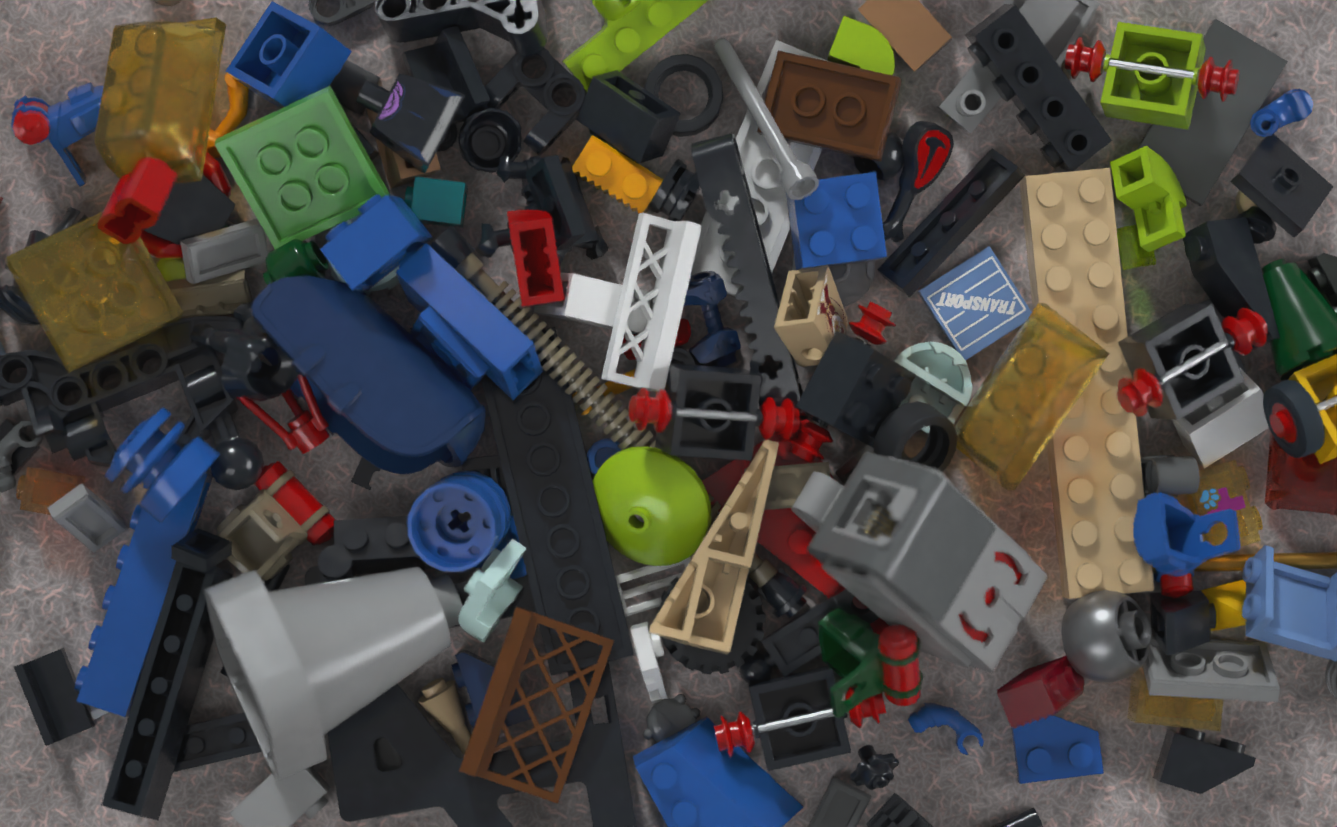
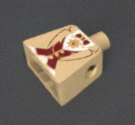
M828 265L788 271L774 326L779 337L799 366L818 365L836 331L845 334L848 325L847 315Z

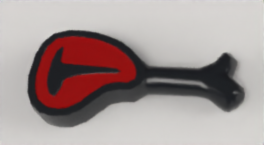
M928 121L915 122L904 137L902 146L904 166L899 177L900 189L886 220L883 222L885 241L891 239L897 243L904 239L903 222L913 199L917 194L934 183L952 154L954 146L953 136L949 131L936 123Z

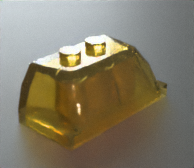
M217 17L188 22L145 20L115 25L97 121L95 145L105 164L119 179L126 174H130L137 161L145 157H152L164 161L177 173L175 184L202 181L226 24Z
M1038 303L956 423L955 429L958 436L956 448L984 470L1000 486L1008 491L1015 490L1110 353L1046 303Z

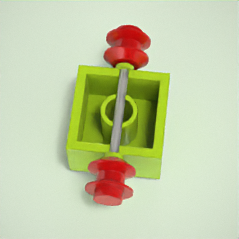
M1118 22L1111 55L1106 54V49L1101 40H1097L1092 48L1085 47L1083 38L1079 37L1076 45L1069 44L1065 58V69L1071 70L1072 79H1076L1080 72H1086L1089 74L1090 81L1095 82L1102 75L1103 70L1107 72L1100 101L1105 117L1189 130L1197 89L1202 99H1206L1210 92H1216L1220 94L1221 101L1225 102L1228 94L1235 95L1239 80V70L1232 69L1233 61L1230 59L1224 67L1215 66L1213 57H1209L1203 63L1206 48L1202 34Z

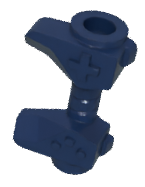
M704 271L690 276L684 306H701L708 332L707 335L689 349L690 355L699 363L704 364L711 361L713 367H722L732 364L737 360L735 353L741 348L737 331L723 326L717 304L727 296L723 279L715 271Z

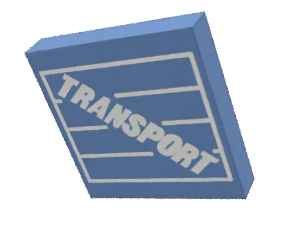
M990 246L918 291L952 347L965 360L1035 317Z

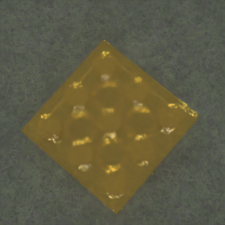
M103 212L21 249L5 259L7 267L68 373L180 319L184 314L141 238L134 243L123 244L98 229V221Z

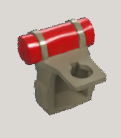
M280 461L263 467L261 476L254 483L259 490L255 498L247 506L240 504L231 510L230 514L217 527V536L232 542V555L227 557L228 560L243 574L255 570L261 580L264 579L266 581L274 578L293 559L291 552L298 545H301L306 540L313 546L321 545L328 541L334 535V520H336L329 513L330 510L323 506L295 477L296 474L292 470H288Z

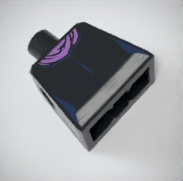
M399 73L390 91L366 80L355 102L378 114L369 131L371 135L425 174L465 95Z

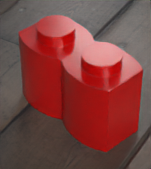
M145 157L137 161L131 173L122 176L118 180L98 221V229L123 244H131L137 241L144 229L152 227L157 222L176 183L177 173L167 163L157 158Z

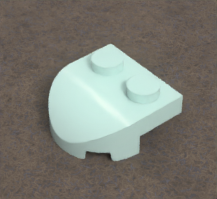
M939 342L918 343L902 351L893 361L916 374V377L911 384L908 396L901 402L900 406L915 401L927 403L954 424L963 408L967 406L972 394L973 385L966 360L954 348ZM930 426L923 427L920 430L929 435Z
M514 539L508 543L502 552L495 548L481 570L479 568L476 570L464 589L470 595L459 613V624L464 631L483 643L499 625L500 617L510 604L516 600L523 588L522 585L510 578L526 550V547Z

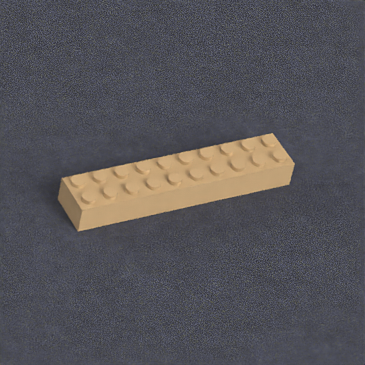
M1110 168L1025 176L1020 181L1032 308L1033 315L1035 316L1034 327L1062 597L1067 599L1081 598L1091 592L1103 590L1117 591L1123 594L1154 591L1152 566L1140 557L1133 536V523L1137 512L1138 500L1145 498L1136 415L1126 412L1121 407L1116 395L1118 381L1123 377L1132 380V374L1118 344L1119 341L1128 337L1111 171Z

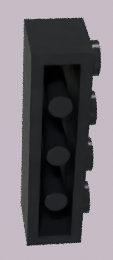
M1002 5L965 34L972 44L967 48L970 55L981 68H984L986 65L996 78L992 81L995 90L1006 102L1011 99L1019 109L1020 113L1016 115L1017 120L1028 134H1037L1044 144L1040 151L1053 168L1056 169L1060 166L1061 169L1074 171L1112 141L1016 5Z

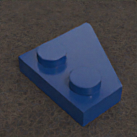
M1050 715L1046 719L1042 718L1039 721L1035 720L1031 724L1020 725L1016 729L1011 727L1017 777L1020 784L1104 773L1097 730L1055 715Z

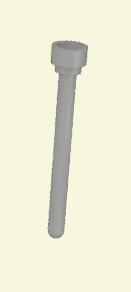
M725 38L718 39L715 42L714 49L782 167L781 185L792 200H800L811 195L819 185V180L812 167L796 159L732 45Z

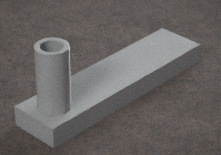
M1026 0L1019 11L1045 45L1079 5V2L1076 0ZM975 62L938 108L966 132L971 134L1001 98L992 85V81L996 79L987 65L981 68Z

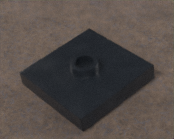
M1275 134L1264 137L1230 181L1294 238L1305 228L1334 187Z

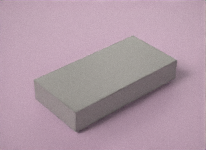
M258 219L180 241L186 279L192 284L266 263L265 260L268 254L265 231Z
M83 483L47 508L57 523L93 553L127 529L123 519Z

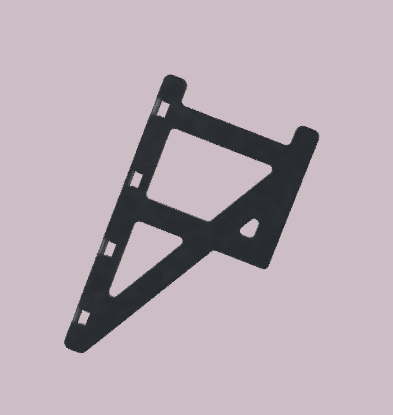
M318 565L309 568L305 574V586L329 582L321 574ZM527 575L513 579L522 585L523 588L516 600L510 604L500 619L513 617L515 608L518 606L536 613ZM469 581L454 584L462 605L465 604L470 595L464 590ZM460 624L455 625V626L450 627V628L460 627ZM607 662L594 699L604 696L608 723L594 724L592 711L590 710L565 784L581 782L586 785L593 827H637L610 665ZM595 670L584 675L588 686H590ZM576 671L567 672L568 677L576 674ZM579 678L569 682L573 708L583 704L586 697V691ZM398 683L328 732L339 812L344 821L354 822L433 807H442L458 827H514L499 809L498 800L503 795L522 791L479 776L474 777L460 772L463 758L455 755ZM581 710L574 713L576 723ZM386 738L402 757L403 761L399 769L381 772L378 769L374 744L377 739ZM571 739L549 744L554 752L569 745ZM543 744L518 748L525 765L548 755ZM512 750L495 752L489 766V770L503 775L521 768ZM566 752L556 756L560 767H562ZM551 759L528 770L537 787L547 788L555 786L558 774ZM521 773L513 777L514 779L528 783L524 773Z

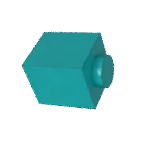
M415 176L414 187L407 186L404 201L423 224L448 227L452 225L456 228H463L468 186L465 182Z

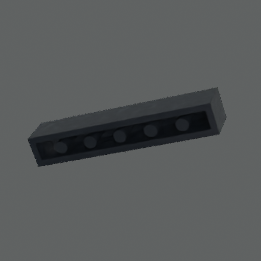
M176 561L101 806L143 818L159 820L214 639L204 590L232 579L233 574L216 566L208 572H204Z

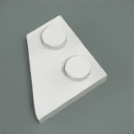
M647 621L632 625L631 634L643 679L649 692L651 703L654 704L663 699H668L657 657L664 656V649L661 637L649 633L650 627Z

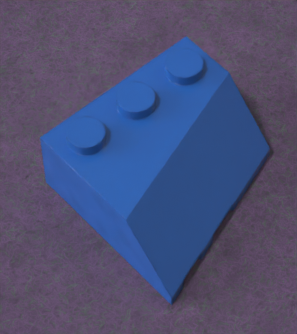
M707 716L633 756L635 767L668 827H782L803 808V805L781 787L741 747L734 748L731 758L729 757L728 749L719 751L714 730L716 724Z

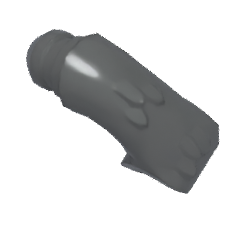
M31 420L18 423L0 441L1 493L16 486V479L11 472L13 471L11 467L13 464L11 460L13 452L21 446L25 448L36 447L43 441V436L33 441H29L26 438L25 430L28 426L32 425Z

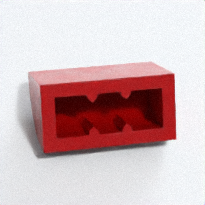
M541 210L507 211L522 307L565 300L551 215Z

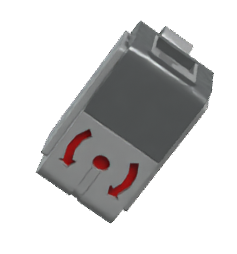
M865 452L845 486H842L823 473L814 471L791 508L800 519L816 532L807 550L823 564L822 568L889 626L904 625L909 629L915 630L916 637H919L921 641L919 651L966 668L971 666L988 673L994 672L1015 636L1018 624L1026 617L1048 578V575L1031 560L1032 557L941 472L893 457H884Z

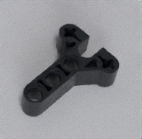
M376 0L375 12L385 32L391 40L398 43L437 37L443 29L458 26L460 32L481 28L510 42L512 48L521 55L536 54L547 43L546 13L540 0Z

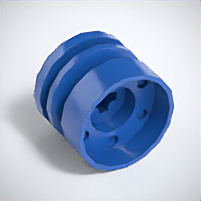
M164 407L152 417L142 421L131 432L115 452L110 468L104 475L106 479L113 483L125 470H128L132 475L121 489L125 494L132 491L141 482L145 484L148 489L139 506L160 523L169 516L220 455L199 436L183 448L179 446L176 442L185 427V424L181 421L167 435L160 429L172 415Z
M457 471L441 478L414 501L407 518L408 537L414 551L426 564L441 571L462 572L477 566L505 539L511 525V507L504 490L492 478L476 471ZM467 511L471 515V519L461 522L458 515Z

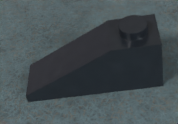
M1247 217L1206 221L1186 232L1183 242L1192 274L1224 318L1230 316L1237 319V312L1242 308H1248L1253 312L1259 313L1267 324L1268 331L1266 333L1267 341L1265 345L1279 339L1278 327ZM1252 345V350L1260 348Z

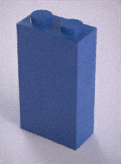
M427 243L418 251L412 250L401 260L396 275L408 302L420 313L431 306L490 367L486 375L512 400L543 372L534 343Z

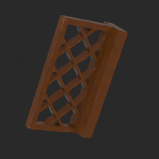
M519 606L516 607L459 771L474 777L479 776L558 804L614 640L534 613ZM538 624L556 629L563 646L540 656L533 642ZM563 632L579 638L568 643ZM585 640L602 645L603 648L598 663L581 671L571 651V647ZM531 648L536 659L525 664ZM566 650L576 674L554 684L543 661ZM539 664L549 687L526 697L519 682L523 670ZM595 670L590 686H588L584 675ZM579 678L586 691L584 703L567 711L556 688ZM517 689L522 700L511 705ZM552 691L562 714L539 724L529 701ZM524 704L535 727L512 738L505 719L509 711ZM581 710L576 726H574L570 715ZM565 718L572 732L570 744L553 752L542 729ZM503 730L508 741L497 745ZM538 732L548 755L525 765L515 742ZM510 745L521 768L507 775L489 770L494 752ZM566 752L562 767H560L556 756ZM551 759L558 774L553 792L537 787L528 770ZM521 773H524L528 783L514 779L513 777Z

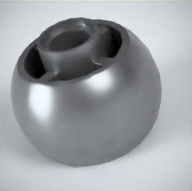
M1109 590L1091 592L1075 600L1068 607L1062 619L1061 634L1065 654L1073 669L1086 679L1101 683L1116 682L1130 677L1141 668L1147 659L1149 645L1152 641L1151 624L1147 615L1140 609L1136 601L1126 594Z

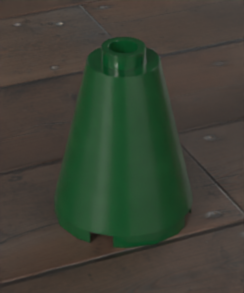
M1278 259L1267 264L1261 270L1280 335L1279 339L1270 342L1275 370L1280 379L1286 381L1294 372L1337 354V313L1296 262L1287 263L1285 259Z

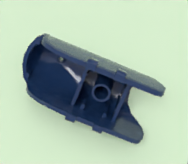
M307 275L284 277L273 283L270 282L256 297L251 308L254 320L292 360L291 365L302 377L306 376L321 414L329 424L326 430L332 436L337 434L362 458L379 469L395 474L420 472L436 462L446 467L457 468L467 461V458L476 448L485 430L487 412L485 406L480 404L473 392L453 372L363 290H352L347 283ZM269 347L261 353L272 366L278 364V354L275 349ZM297 378L289 390L297 399L302 397L306 402Z

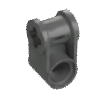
M1174 454L1140 457L1145 498L1146 495L1160 492L1173 497L1197 492L1200 474L1197 461L1193 456L1175 457Z

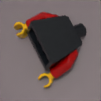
M183 129L177 130L186 139L182 147L174 148L169 142H166L167 148L177 157L171 166V169L177 173L176 183L155 225L144 229L140 238L131 243L135 248L159 259L183 258L181 240L236 225L228 220L236 204L229 199L232 187L220 162L202 147L195 145L192 137Z

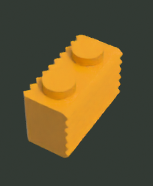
M594 135L590 137L572 166L573 173L576 176H580L583 181L587 180L590 185L595 184L597 190L602 189L604 194L609 193L611 199L616 198L618 203L623 202L625 207H631L632 212L638 211V214L648 212V207L664 180Z

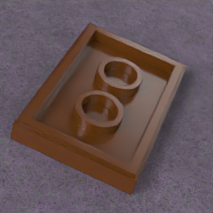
M778 50L765 105L786 141L881 162L902 79L897 76ZM758 127L757 133L759 135H763L760 128Z

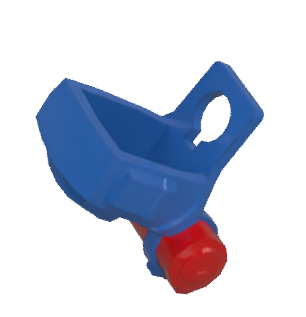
M90 82L74 87L68 91L67 100L49 106L43 99L36 97L27 98L25 95L17 99L14 103V111L12 112L11 127L15 137L25 144L33 145L48 139L79 187L86 184V176L67 146L117 119L121 110L104 85L94 87Z
M1161 492L1146 495V498L1138 500L1137 512L1133 523L1135 546L1140 557L1156 569L1154 581L1160 583L1161 595L1173 598L1187 595L1194 589L1193 577L1196 567L1208 559L1240 550L1237 513L1232 509L1199 516L1180 505L1173 496ZM1223 522L1227 526L1228 534L1222 544L1213 546L1208 541L1203 542V534L1209 533L1210 528L1214 524Z

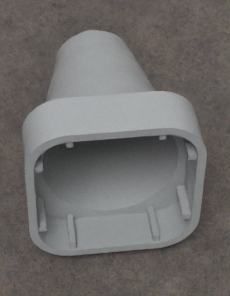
M420 567L267 592L258 573L252 570L204 590L212 632L222 664L264 758L277 781L327 760L324 735L450 647L451 637L449 628L459 624V613L463 607L459 594L447 574L429 581Z

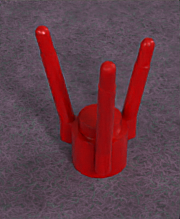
M299 374L298 380L310 412L301 409L290 390L281 394L295 415L294 418L287 422L290 428L289 432L253 400L243 396L236 397L247 409L275 432L290 451L297 447L301 454H305L330 437L326 430L329 424L321 414L306 376L302 377Z

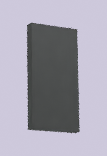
M1217 19L1213 20L1203 37L1206 48L1203 63L1209 57H1213L1215 66L1224 67L1229 59L1232 60V69L1239 70V80L1235 95L1228 94L1226 101L1222 102L1219 93L1210 92L1206 99H1202L1197 89L1189 130L1151 124L1136 149L1148 146L1159 154L1175 173L1185 198L1198 206L1203 205L1249 128L1252 115L1260 109L1288 62Z

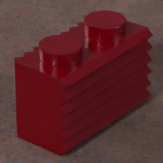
M1063 656L1024 670L997 689V695L1010 726L1016 729L1020 725L1024 726L1027 723H1033L1035 720L1039 721L1042 718L1046 719L1050 715H1056L1083 694L1085 682L1084 677L1078 674L1070 665L1067 656Z

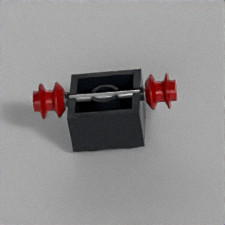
M871 301L867 308L858 305L863 314L859 322H849L853 334L860 337V339L857 337L853 339L836 331L796 407L813 415L811 420L815 422L813 423L807 419L800 420V432L797 438H790L788 440L793 443L790 452L810 463L813 462L815 456L824 459L819 451L822 443H833L830 432L822 428V426L827 428L829 424L874 448V439L881 423L905 400L916 377V374L870 348L871 345L867 343L870 342L874 345L886 344L887 341L883 337L882 332L885 327L896 326L895 323L889 320L893 313Z
M1184 304L1124 338L1118 344L1133 376V381L1127 377H1123L1118 381L1116 395L1119 404L1126 412L1133 413L1138 417L1144 416L1148 411L1150 418L1179 420L1242 383L1244 378L1232 350L1242 356H1246L1251 352L1252 345L1256 347L1265 345L1268 327L1264 318L1257 312H1253L1248 308H1242L1237 312V319L1230 316L1223 319L1221 326L1212 304Z
M670 363L665 389H660L655 397H650L648 390L641 388L637 396H632L629 404V418L631 422H635L637 430L644 431L648 423H653L657 432L655 447L669 455L752 461L756 426L763 439L770 440L774 432H778L782 441H788L792 433L797 432L800 423L799 410L794 408L791 399H784L779 407L776 406L772 397H767L758 409L761 375L739 368Z
M829 666L789 674L785 677L780 676L760 683L747 684L756 721H752L753 726H751L749 717L742 711H739L737 721L729 723L721 715L722 724L714 726L719 751L728 749L729 757L731 758L734 748L743 746L748 753H751L755 744L753 737L755 734L756 738H760L767 771L851 753L844 718H848V713L850 721L858 728H861L863 719L872 717L877 724H880L879 715L886 714L883 694L880 693L865 699L842 717L837 718L832 713L830 689L836 682L833 669ZM852 686L848 688L845 700L849 699L855 692Z

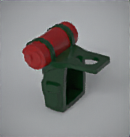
M839 608L827 614L818 622L822 660L843 678L830 689L832 713L834 716L840 718L865 699L884 692L886 698L891 703L897 706H909L917 702L920 698L923 673L919 667L921 641L919 637H916L915 630L909 629L904 625H891L886 627L881 635L873 632L871 625L867 621L855 615H850ZM853 685L856 688L853 695L849 699L842 701L846 690Z

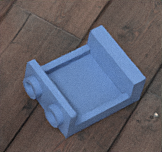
M1264 545L1253 557L1248 558L1242 572L1243 581L1246 582V598L1242 607V616L1246 619V636L1337 662V572L1332 577H1327L1275 562L1274 548Z

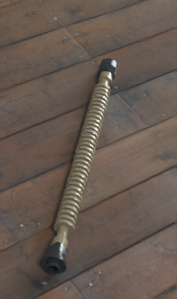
M452 225L430 244L432 249L467 281L470 280L490 303L534 343L536 350L540 353L538 355L540 362L544 358L547 360L542 368L547 371L553 366L555 370L549 376L555 379L560 374L562 378L557 384L562 387L568 382L570 385L565 390L568 395L574 390L578 392L572 398L573 401L577 403L583 398L585 401L580 405V408L585 411L591 406L593 409L587 414L591 419L597 414L600 415L595 423L599 427L604 422L608 424L602 430L606 435L612 430L615 431L610 437L613 442H616L620 437L623 439L618 445L621 450L625 449L628 445L630 448L638 446L656 448V439L652 443L648 442L653 437L650 431L642 436V431H638L633 426L635 422L625 418L629 414L627 407L621 412L618 411L623 405L621 400L618 399L612 404L610 401L616 395L611 391L604 396L603 393L608 387L602 384L597 389L595 385L600 381L597 376L591 380L588 379L593 371L587 368L582 373L580 369L585 363L580 360L574 365L572 361L577 357L574 352L568 357L565 356L570 347L565 344L559 349L557 345L562 339L558 336L551 341L549 338L555 333L551 328L545 334L541 331L547 325L546 322L543 320L536 325L534 322L540 316L535 312L529 318L526 314L532 308L530 306H525L522 310L519 308L522 304L521 297L516 301L511 299L517 292L512 288L506 294L504 290L509 284L504 281L498 286L482 269L484 264L473 254L475 249ZM709 493L708 496L711 503L714 497ZM718 501L711 505L710 528L720 514L716 513L721 508V504ZM754 552L748 576L759 587L756 591L774 608L773 614L777 618L783 614L788 618L792 617L807 602L803 597L807 588L803 584L798 586L781 567L777 570L767 558L762 560Z

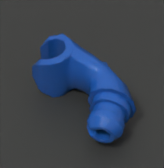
M1291 89L1285 92L1281 97L1252 115L1250 121L1251 130L1258 136L1268 137L1285 125L1307 118L1313 109L1311 96L1302 89Z
M924 703L925 705L920 708L921 710L913 712L908 718L915 733H922L929 727L937 726L939 728L944 725L951 727L956 732V745L964 755H968L967 750L962 745L966 736L973 735L977 737L979 745L983 747L984 740L980 730L963 717L959 711L954 710V708L936 703Z

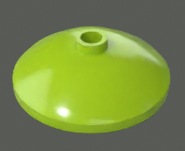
M631 447L612 455L603 463L594 476L592 482L607 542L627 558L651 566L676 564L690 557L699 548L707 535L711 524V504L708 493L694 470L677 456L669 455L654 447ZM635 514L641 516L644 520V523L639 521L636 518Z

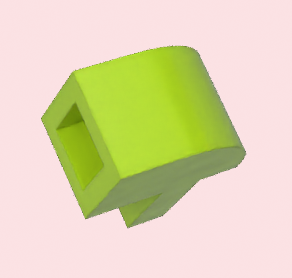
M843 16L827 61L893 76L895 69L894 54L885 36L870 25Z
M1144 146L1111 161L1110 165L1116 198L1134 210L1140 247L1151 252L1186 237L1181 209L1186 207L1187 203L1181 185L1169 164L1148 146Z

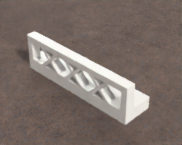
M639 213L601 379L639 389L646 388L648 391L665 389L702 225L689 221L674 222L650 214ZM649 225L667 230L664 247L654 254L646 242ZM642 255H644L645 260L641 262ZM650 266L656 277L654 289L643 295L636 281L639 271ZM633 295H634L636 301H634V302L632 303V299H633ZM640 307L647 319L644 331L633 336L627 325L629 313ZM630 348L637 359L634 377L616 373L619 356Z

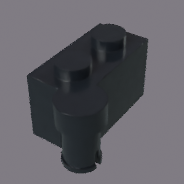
M408 516L334 520V545L326 547L318 557L319 570L329 582L354 578V566L358 574H373L420 567L422 570H425V562L414 551L408 537Z

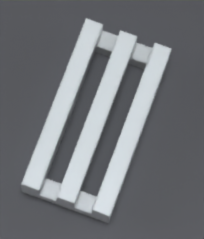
M691 557L672 565H648L616 575L625 617L659 607L662 602L661 597L627 607L625 599L672 585L670 582L676 577H681L683 572L624 591L621 590L620 583L684 564L686 569L691 561Z

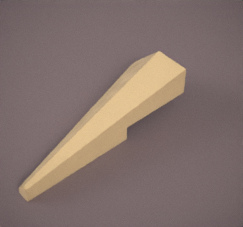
M765 439L652 622L649 633L692 647L726 655L730 653L749 568H751L779 446L778 442Z

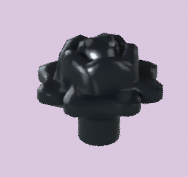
M872 745L863 746L858 750L861 762L857 764L856 770L851 773V780L855 782L856 786L865 784L869 790L887 786L890 780L894 778L893 769L899 765V760L895 758L893 753L886 755L876 754Z

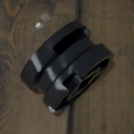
M677 159L654 195L648 210L653 213L661 211V213L668 216V220L674 222L681 221L701 189L697 173L688 170L687 165Z

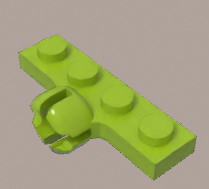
M592 0L593 5L604 19V26L562 62L571 74L580 80L584 86V91L587 93L593 76L615 70L620 72L708 0Z

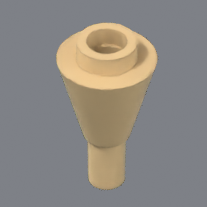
M441 677L428 683L421 689L423 696L420 697L418 703L447 732L451 733L462 754H465L471 734L464 724L465 717L454 680L445 682L444 678Z

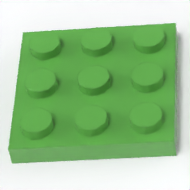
M330 86L217 138L214 144L275 250L291 240L299 239L303 241L360 215L359 208L377 194L381 197L390 195Z

